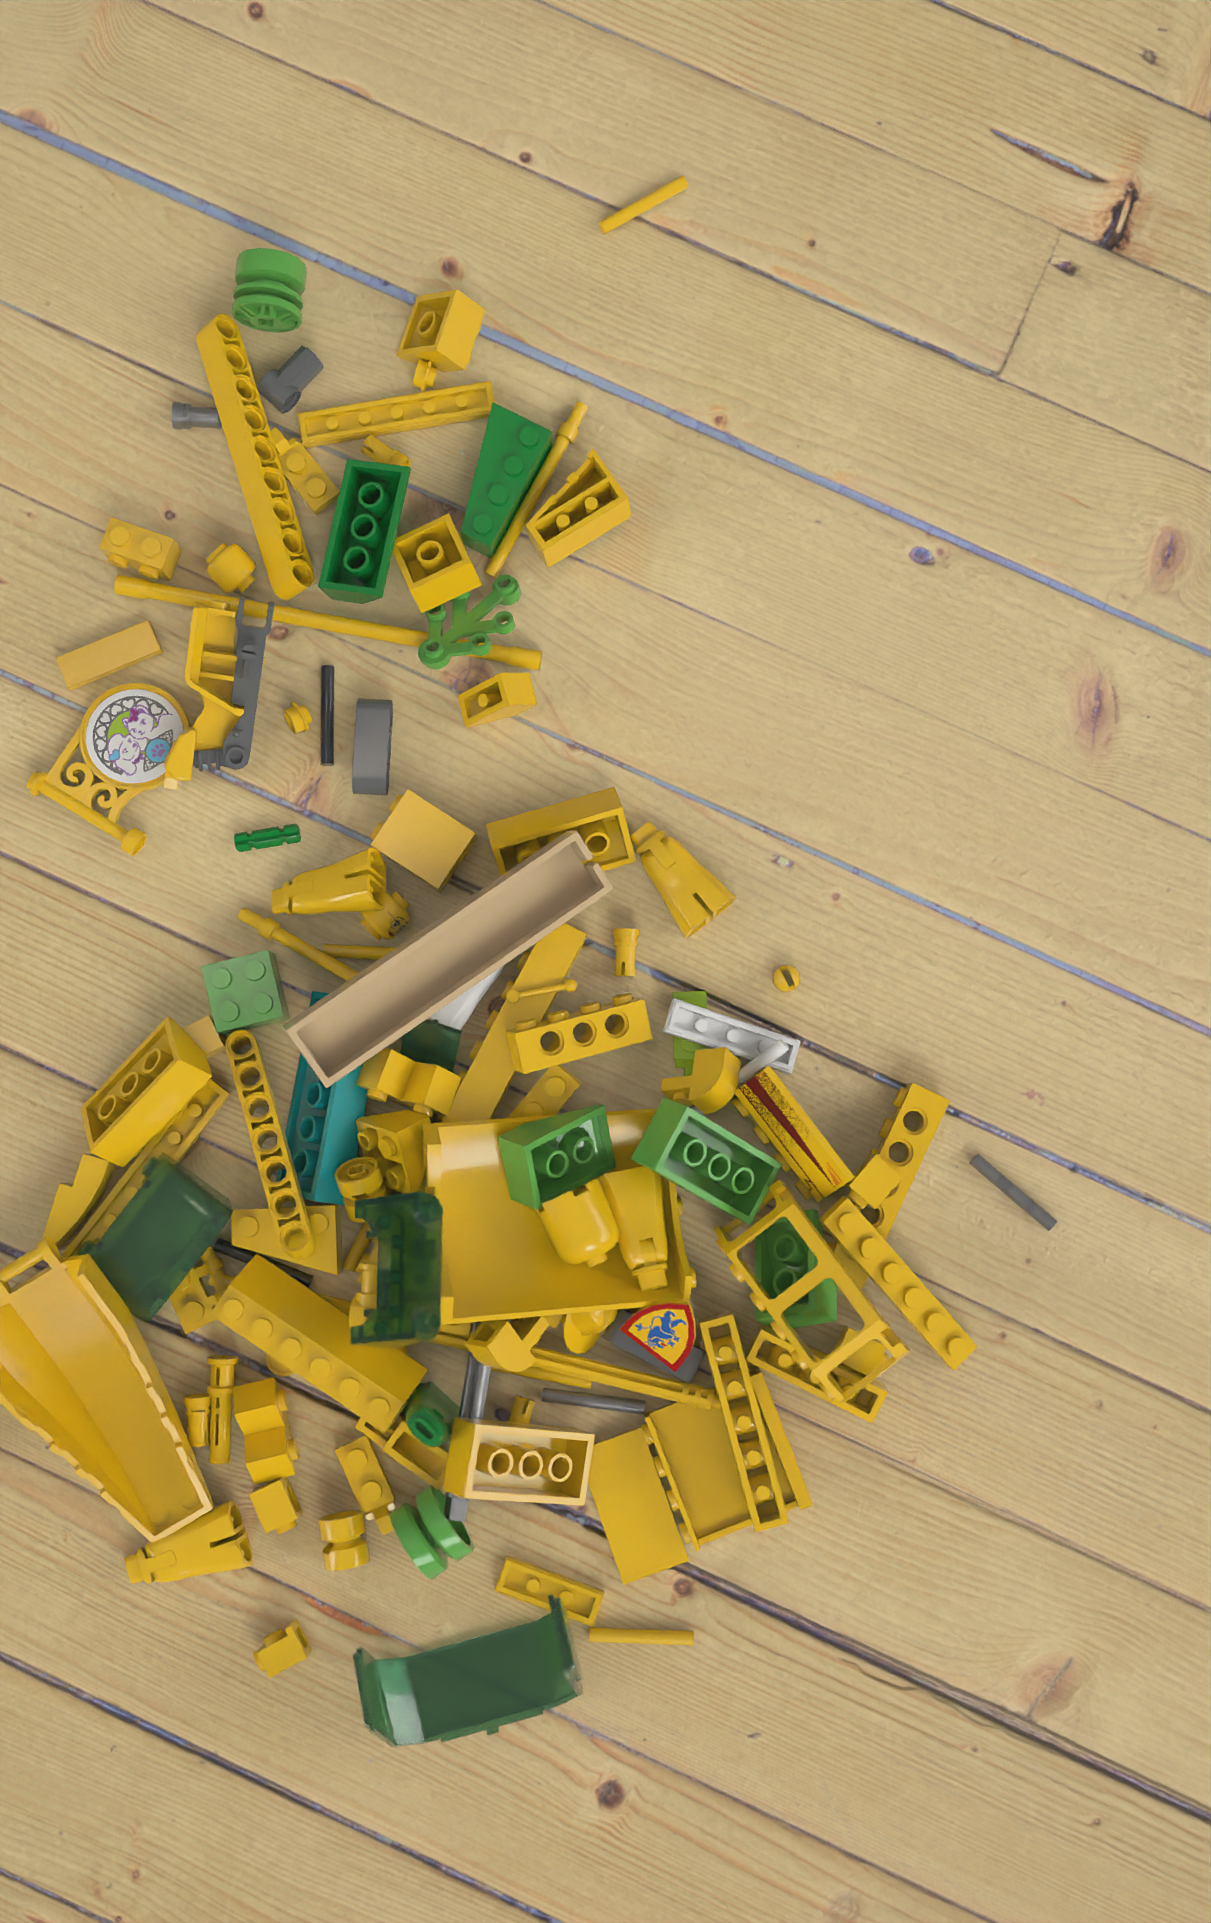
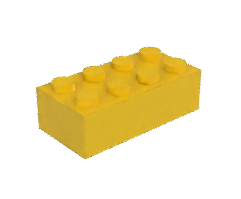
M454 1417L443 1490L467 1499L584 1506L595 1434L573 1427Z

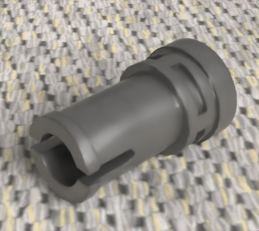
M173 402L172 404L173 429H191V427L221 428V420L217 408L193 407L191 404Z

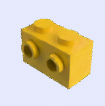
M113 517L110 518L99 546L100 550L108 558L107 562L123 569H126L127 566L137 569L140 574L155 580L160 577L171 581L182 553L181 548L173 538Z

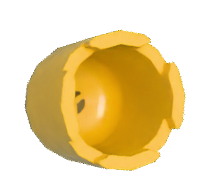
M599 1178L542 1203L543 1207L536 1210L557 1254L567 1263L579 1264L586 1262L588 1267L597 1265L608 1259L605 1253L612 1249L618 1241V1224Z

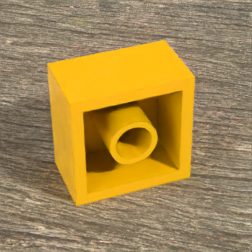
M449 513L395 539L393 554L421 613L482 585Z

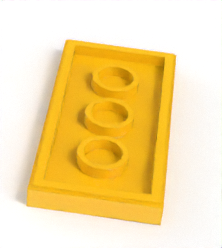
M641 1426L594 1443L588 1485L623 1585L689 1561Z

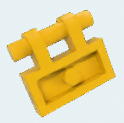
M211 1246L199 1252L204 1265L198 1268L192 1256L158 1271L185 1334L217 1320L210 1313L227 1289L221 1282V1277L224 1274L221 1268L224 1265L220 1257L216 1258ZM208 1274L213 1277L214 1287L217 1293L209 1296L202 1277Z

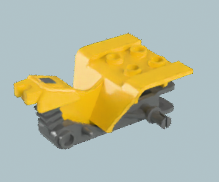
M239 597L236 627L238 629L236 653H234L236 611L229 610L230 603L209 600V605L195 602L187 652L185 680L187 685L200 693L204 701V708L194 725L181 731L170 747L163 762L166 769L163 788L177 790L179 780L190 781L193 766L199 768L200 772L203 771V764H207L208 771H211L212 763H216V770H220V766L237 770L248 764L262 665H264L266 636L271 632L274 610L273 601L268 602L265 626L259 627L242 623L245 597Z

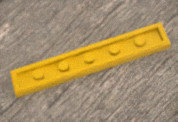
M485 381L297 413L302 445L304 448L364 439L371 434L382 436L489 418L492 402L495 403L492 382Z

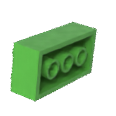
M663 1097L631 1158L633 1161L722 1212L751 1225L769 1190L768 1187L772 1185L782 1163L688 1106Z

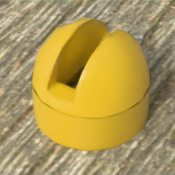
M782 965L773 974V984L781 992H791L800 983L799 971L791 965ZM786 969L793 982V985L789 987L781 972Z

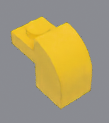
M726 1047L695 1050L692 1075L664 1078L661 1082L660 1091L669 1099L685 1106L695 1105L704 1114L713 1113L724 1107L736 1092L741 1061Z
M544 1316L515 1318L511 1324L503 1320L482 1321L465 1345L478 1362L484 1366L520 1372L535 1363L536 1359L529 1350L539 1342L549 1323Z

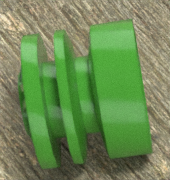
M254 248L239 253L235 271V281L238 286H236L233 292L234 302L231 311L234 319L252 329L265 332H289L299 328L302 323L301 310L303 308L301 295L305 290L307 272L305 263L296 256L275 249Z

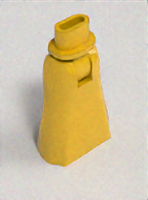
M649 821L634 832L630 838L638 848L636 853L641 855L640 859L645 872L656 887L684 937L688 938L726 910L737 897L703 867L682 844L668 835L665 836L664 830L658 831Z
M371 847L330 865L302 872L293 877L292 882L290 880L286 881L283 887L272 890V911L274 914L286 912L288 915H314L330 912L382 910L384 908L383 905L376 903L380 897H376L380 893L386 892V863L381 852L377 848Z
M642 1166L606 1173L597 1177L601 1182L618 1224V1244L622 1257L630 1270H635L632 1272V1277L638 1278L641 1291L644 1292L668 1286L665 1271L668 1270V1265L666 1264L668 1245L663 1215L661 1176Z
M230 1500L213 1508L169 1536L153 1543L149 1542L146 1546L138 1548L137 1553L125 1557L124 1563L132 1584L144 1580L147 1584L154 1581L166 1583L205 1574L250 1567L253 1564V1552L239 1507L234 1500Z

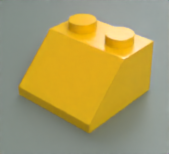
M457 289L416 296L396 356L418 364L419 359L427 362L432 360V367L438 368V371L442 372L465 370L471 359V351L476 336L481 330V321L485 309Z

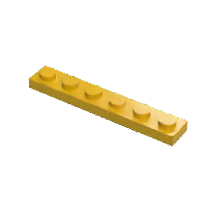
M842 1196L819 1219L820 1223L948 1368L955 1370L978 1347L847 1197Z

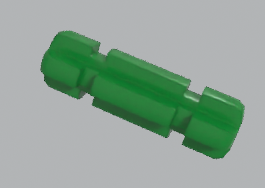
M297 824L284 825L282 829L277 826L253 830L252 834L241 832L234 835L235 848L239 852L251 851L252 847H255L257 850L281 846L283 842L293 844L301 841L300 828Z

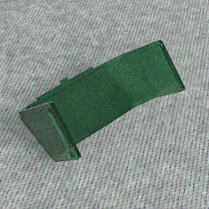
M553 1594L548 1595L551 1613L537 1621L407 1657L375 1659L363 1647L357 1648V1653L353 1654L365 1727L390 1747L425 1744L440 1739L443 1743L482 1731H486L487 1735L499 1733L500 1726L543 1715L544 1710L558 1707L582 1695L581 1680H583L567 1610L561 1598H555Z

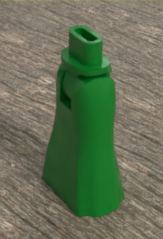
M433 1382L420 1383L407 1402L406 1424L410 1432L421 1443L429 1447H438L450 1442L454 1417H458L460 1408Z

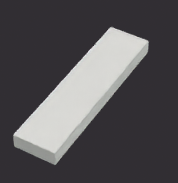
M672 999L663 1028L664 1033L709 1048L726 1047L736 1057L747 1061H752L779 1039H782L789 1050L768 1066L771 1069L786 1074L792 1073L801 1042L678 999Z

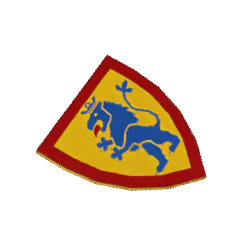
M667 1301L651 1304L639 1309L619 1329L674 1372L684 1363L692 1351L696 1337L695 1318L689 1302Z

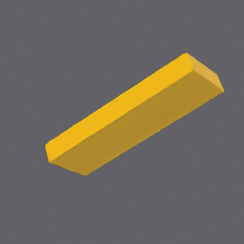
M146 620L56 657L68 689L74 690L161 654L163 651L151 622Z
M509 1555L505 1558L494 1590L591 1627L594 1625L604 1596V1590Z

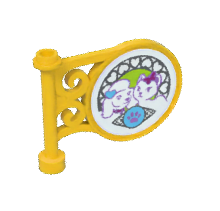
M127 683L113 687L102 693L89 706L80 727L49 773L34 772L28 779L26 788L30 790L32 796L37 797L42 793L122 842L120 849L134 857L143 848L147 840V834L136 827L128 831L118 825V818L124 806L134 796L164 784L166 769L163 762L179 733L190 727L187 715L177 700L159 687L145 683ZM80 746L86 764L80 762L71 764L67 768L66 776L71 783L79 784L80 780L75 777V773L81 771L85 774V780L79 786L70 787L62 782V773ZM94 774L103 782L94 784ZM117 789L125 792L119 796ZM107 790L111 794L109 801H106V797L103 795L97 799L98 804L103 809H110L108 818L93 809V800L100 791Z

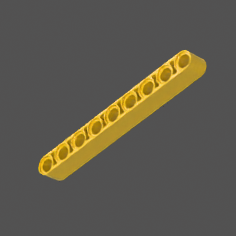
M220 313L197 332L196 342L271 587L281 599L291 600L313 585L315 575L239 328L230 316Z

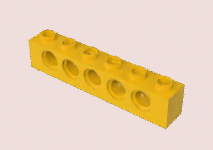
M915 1083L907 1084L906 1088H899L892 1103L897 1108L891 1119L885 1118L878 1133L882 1140L877 1150L872 1148L866 1158L867 1160L872 1154H877L903 1177L875 1209L876 1218L870 1223L884 1240L888 1236L950 1100ZM908 1112L915 1113L919 1118V1126L914 1131L907 1130L903 1124L904 1116ZM895 1142L900 1143L905 1149V1156L900 1162H894L889 1156V1148ZM852 1202L855 1205V1207L860 1211L861 1208L856 1203ZM836 1240L833 1243L828 1241L827 1244L857 1284L863 1288L868 1276Z
M729 1311L699 1319V1328L715 1388L719 1396L722 1414L754 1531L756 1533L789 1524L734 1315ZM732 1400L746 1402L733 1407L728 1405V1401Z

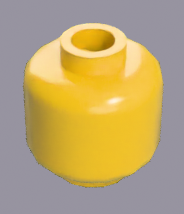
M224 542L206 559V562L209 564L206 570L208 576L226 593L233 592L236 589L242 593L256 580L251 575L256 569V563L238 544L227 545Z

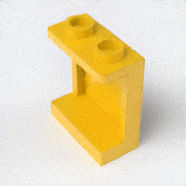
M407 789L404 795L398 794L389 808V811L392 813L385 824L379 822L370 836L373 841L370 845L377 848L383 855L426 882L431 888L441 894L478 838L475 832Z

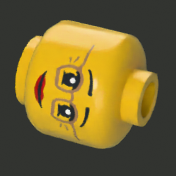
M386 891L376 897H380L376 903L383 905L384 908L382 910L361 912L363 919L360 923L377 940H380L382 937L387 940L393 939L411 920V916L406 910L410 904L397 891L392 895Z

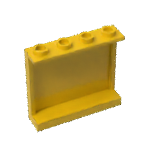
M760 1369L749 1372L786 1511L796 1507L803 1510L813 1506ZM715 1386L711 1387V1389H715L714 1393H717ZM673 1402L645 1413L646 1423L642 1424L641 1428L647 1444L654 1443L659 1456L653 1458L660 1478L667 1476L672 1489L667 1490L666 1494L672 1510L680 1509L684 1522L678 1525L685 1544L693 1543L697 1552L701 1550L700 1545L751 1526L752 1522L722 1410L711 1407L708 1410Z

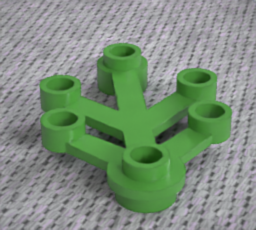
M510 575L497 577L492 587L493 591L469 613H467V600L470 598V591L453 598L452 628L443 636L442 622L447 618L444 605L441 604L426 611L425 614L429 621L428 640L423 642L418 649V657L421 663L430 669L436 670L445 667L449 663L450 658L454 656L471 654L483 656L488 654L492 646L487 634H509L514 630L515 622L512 614L508 611L497 613L493 620H480L498 604L509 606L520 599L521 590L518 581ZM471 636L469 642L456 643L461 637Z

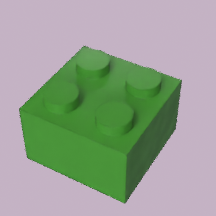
M265 950L201 966L216 1033L227 1035L236 1030H248L290 1019L276 956L271 951Z

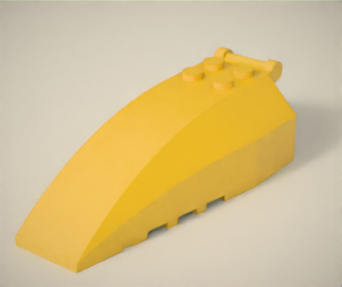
M46 1237L37 1243L36 1248L1 1268L0 1403L31 1432L33 1430L36 1431L49 1443V1449L57 1456L59 1454L63 1456L75 1468V1473L78 1476L90 1481L100 1491V1496L110 1505H114L120 1511V1514L151 1543L169 1536L212 1510L214 1504L193 1450L138 1326L127 1305L91 1256L84 1254L62 1258L52 1239ZM43 1259L49 1264V1267L14 1288H11L7 1283L8 1280Z

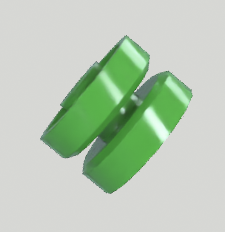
M430 1485L417 1494V1508L404 1503L391 1512L390 1519L396 1535L412 1561L427 1578L433 1580L447 1570V1555L452 1559L460 1561L474 1550V1546L463 1522L448 1520L443 1512L446 1497L440 1490L438 1491Z

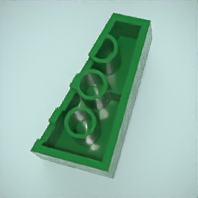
M492 402L461 528L463 544L489 558L493 557L553 446L552 431Z

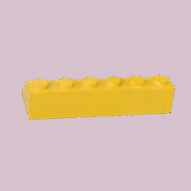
M256 1254L229 1284L210 1313L211 1316L383 1433L391 1428L429 1370L375 1332L353 1331L352 1328H349L348 1314L259 1254Z

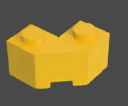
M384 1048L364 1062L356 1085L368 1090L367 1096L369 1098L384 1103L388 1099L413 1108L412 1111L428 1115L429 1118H432L433 1114L448 1116L461 1077L439 1065L415 1062L392 1049Z
M274 1377L233 1387L234 1415L244 1435L245 1465L254 1484L295 1475V1460L300 1458V1451L296 1438H292L286 1412V1410H289V1402L285 1389L279 1390Z

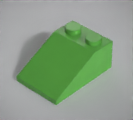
M602 1104L527 1122L498 1136L510 1199L535 1210L543 1207L542 1203L571 1190L573 1191L616 1168L605 1106Z
M809 1209L803 1211L824 1238L817 1210ZM786 1217L780 1218L755 1237V1276L772 1299H775L818 1265L817 1257ZM825 1279L784 1310L783 1315L793 1328L837 1321V1287L833 1279ZM755 1305V1321L772 1328L770 1325L774 1321L772 1316L766 1309L761 1312Z

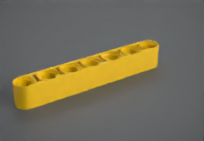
M236 1030L227 1037L225 1048L277 1239L281 1248L289 1257L296 1260L305 1259L314 1251L315 1239L263 1053L252 1033L247 1030ZM245 1044L251 1045L250 1050L246 1054H236L240 1046ZM252 1075L260 1076L259 1081L253 1086L245 1085L248 1077ZM258 1107H269L268 1112L264 1116L253 1117L254 1111ZM270 1137L278 1138L273 1148L262 1149L263 1142ZM278 1169H285L287 1171L286 1176L281 1181H271L274 1171ZM287 1201L296 1202L295 1209L291 1213L280 1214V1208L283 1203ZM299 1233L305 1235L302 1245L296 1248L289 1247V1240L293 1235Z

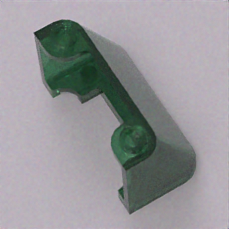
M164 1152L161 1153L158 1159L153 1156L145 1164L141 1171V1174L145 1176L142 1186L100 1239L96 1238L93 1242L86 1240L75 1255L89 1254L129 1310L146 1323L161 1309L221 1232L233 1213L229 1198Z
M418 1191L355 1201L354 1218L364 1219L369 1225L371 1231H366V1238L378 1240L376 1309L364 1310V1317H367L362 1325L351 1326L350 1345L391 1349L433 1340L437 1336L441 1326L443 1207L436 1196Z

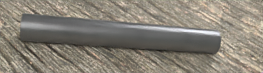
M977 1154L969 1163L1045 1229L1050 1231L1055 1226L1057 1220L981 1155Z
M543 1388L542 1402L636 1414L645 1413L646 1400Z

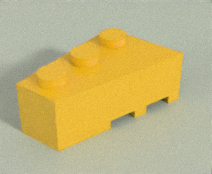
M594 448L587 454V460L576 472L573 471L566 478L567 482L556 495H552L526 524L530 542L547 568L632 517L629 498Z
M341 1205L305 1206L315 1239L314 1251L305 1259H292L281 1248L269 1208L231 1210L232 1245L339 1275L343 1273ZM295 1206L281 1207L280 1214L291 1213ZM301 1233L293 1235L289 1240V1247L296 1248L302 1245L305 1235Z

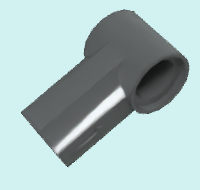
M302 345L278 370L272 369L261 378L257 386L258 392L277 410L285 414L297 404L301 397V391L324 369L323 363L308 347L306 348Z

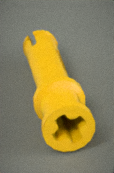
M234 1355L207 1357V1363L210 1364V1385L206 1387V1393L211 1397L210 1451L208 1459L210 1464H228L231 1462L232 1397H234L233 1387H236L234 1385L235 1364L239 1362V1357Z

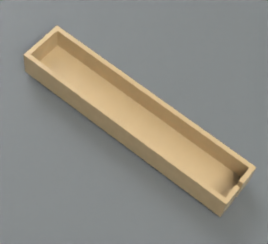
M568 830L284 1024L283 1027L321 1082L328 1088L614 888L598 863L587 862L583 865L581 860L589 861L593 858V855L578 832Z

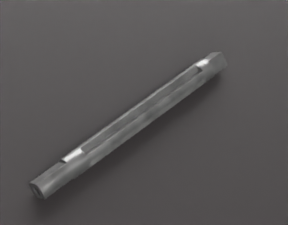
M482 1321L474 1322L472 1334L482 1323ZM470 1350L458 1418L483 1420L491 1367L484 1366L478 1362ZM446 1491L443 1512L448 1520L465 1522L468 1500L470 1499L462 1498Z

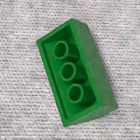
M347 459L318 588L332 600L365 604L383 597L411 473L410 467Z

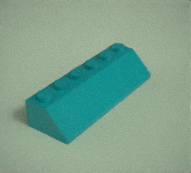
M312 991L309 1007L330 993ZM300 1053L285 1135L303 1199L344 1205L343 1196L340 1194L334 1174L339 1166L358 1156V1129L355 1120L364 1117L368 1090L356 1085L364 1063L326 1088L303 1054ZM278 1169L276 1182L281 1181L286 1176L287 1171L285 1169Z

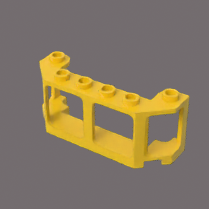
M779 1179L768 1187L770 1192L766 1194L758 1211L775 1199L777 1205L774 1210L735 1240L730 1236V1233L744 1222L735 1218L724 1227H716L714 1232L718 1239L715 1242L724 1255L732 1261V1264L728 1267L740 1283L746 1281L753 1290L749 1296L761 1312L766 1309L774 1319L770 1325L782 1341L787 1338L793 1345L795 1350L791 1354L803 1370L809 1367L811 1372L819 1379V1386L831 1401L836 1398L838 1402H845L909 1354L911 1350L901 1337L898 1338L890 1324L883 1319L803 1212V1208L794 1199V1194ZM786 1217L817 1257L818 1265L775 1299H772L741 1256L743 1254L740 1249L777 1220ZM831 1278L864 1321V1327L824 1359L817 1362L785 1318L783 1312L822 1281ZM873 1339L880 1340L893 1356L844 1392L830 1374V1371Z

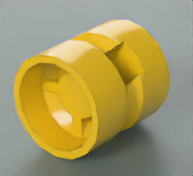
M367 1156L357 1157L348 1160L336 1169L334 1174L340 1194L343 1196L348 1217L352 1221L359 1223L369 1222L383 1216L390 1209V1197L385 1184L382 1183L383 1177L377 1160Z
M343 1511L318 1519L320 1538L327 1542V1545L322 1549L325 1570H346L370 1562L368 1541L361 1538V1535L366 1531L363 1511Z

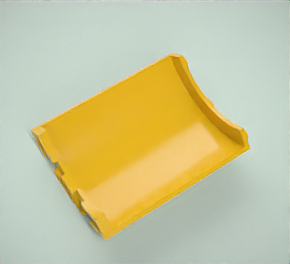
M658 1108L606 1112L616 1167L606 1173L642 1167V1165L631 1158ZM555 1115L423 1124V1166L426 1167L427 1186H424L429 1263L430 1269H434L436 1285H433V1296L438 1325L647 1307L654 1303L667 1301L690 1303L691 1288L696 1287V1273L694 1267H689L679 1220V1217L683 1214L681 1197L677 1196L676 1185L661 1177L663 1215L668 1245L666 1262L668 1270L665 1271L668 1286L642 1292L638 1278L632 1277V1272L635 1270H630L622 1257L618 1241L612 1249L605 1253L608 1259L597 1265L588 1267L586 1262L579 1264L567 1263L557 1254L536 1210L510 1199L498 1136L524 1123Z

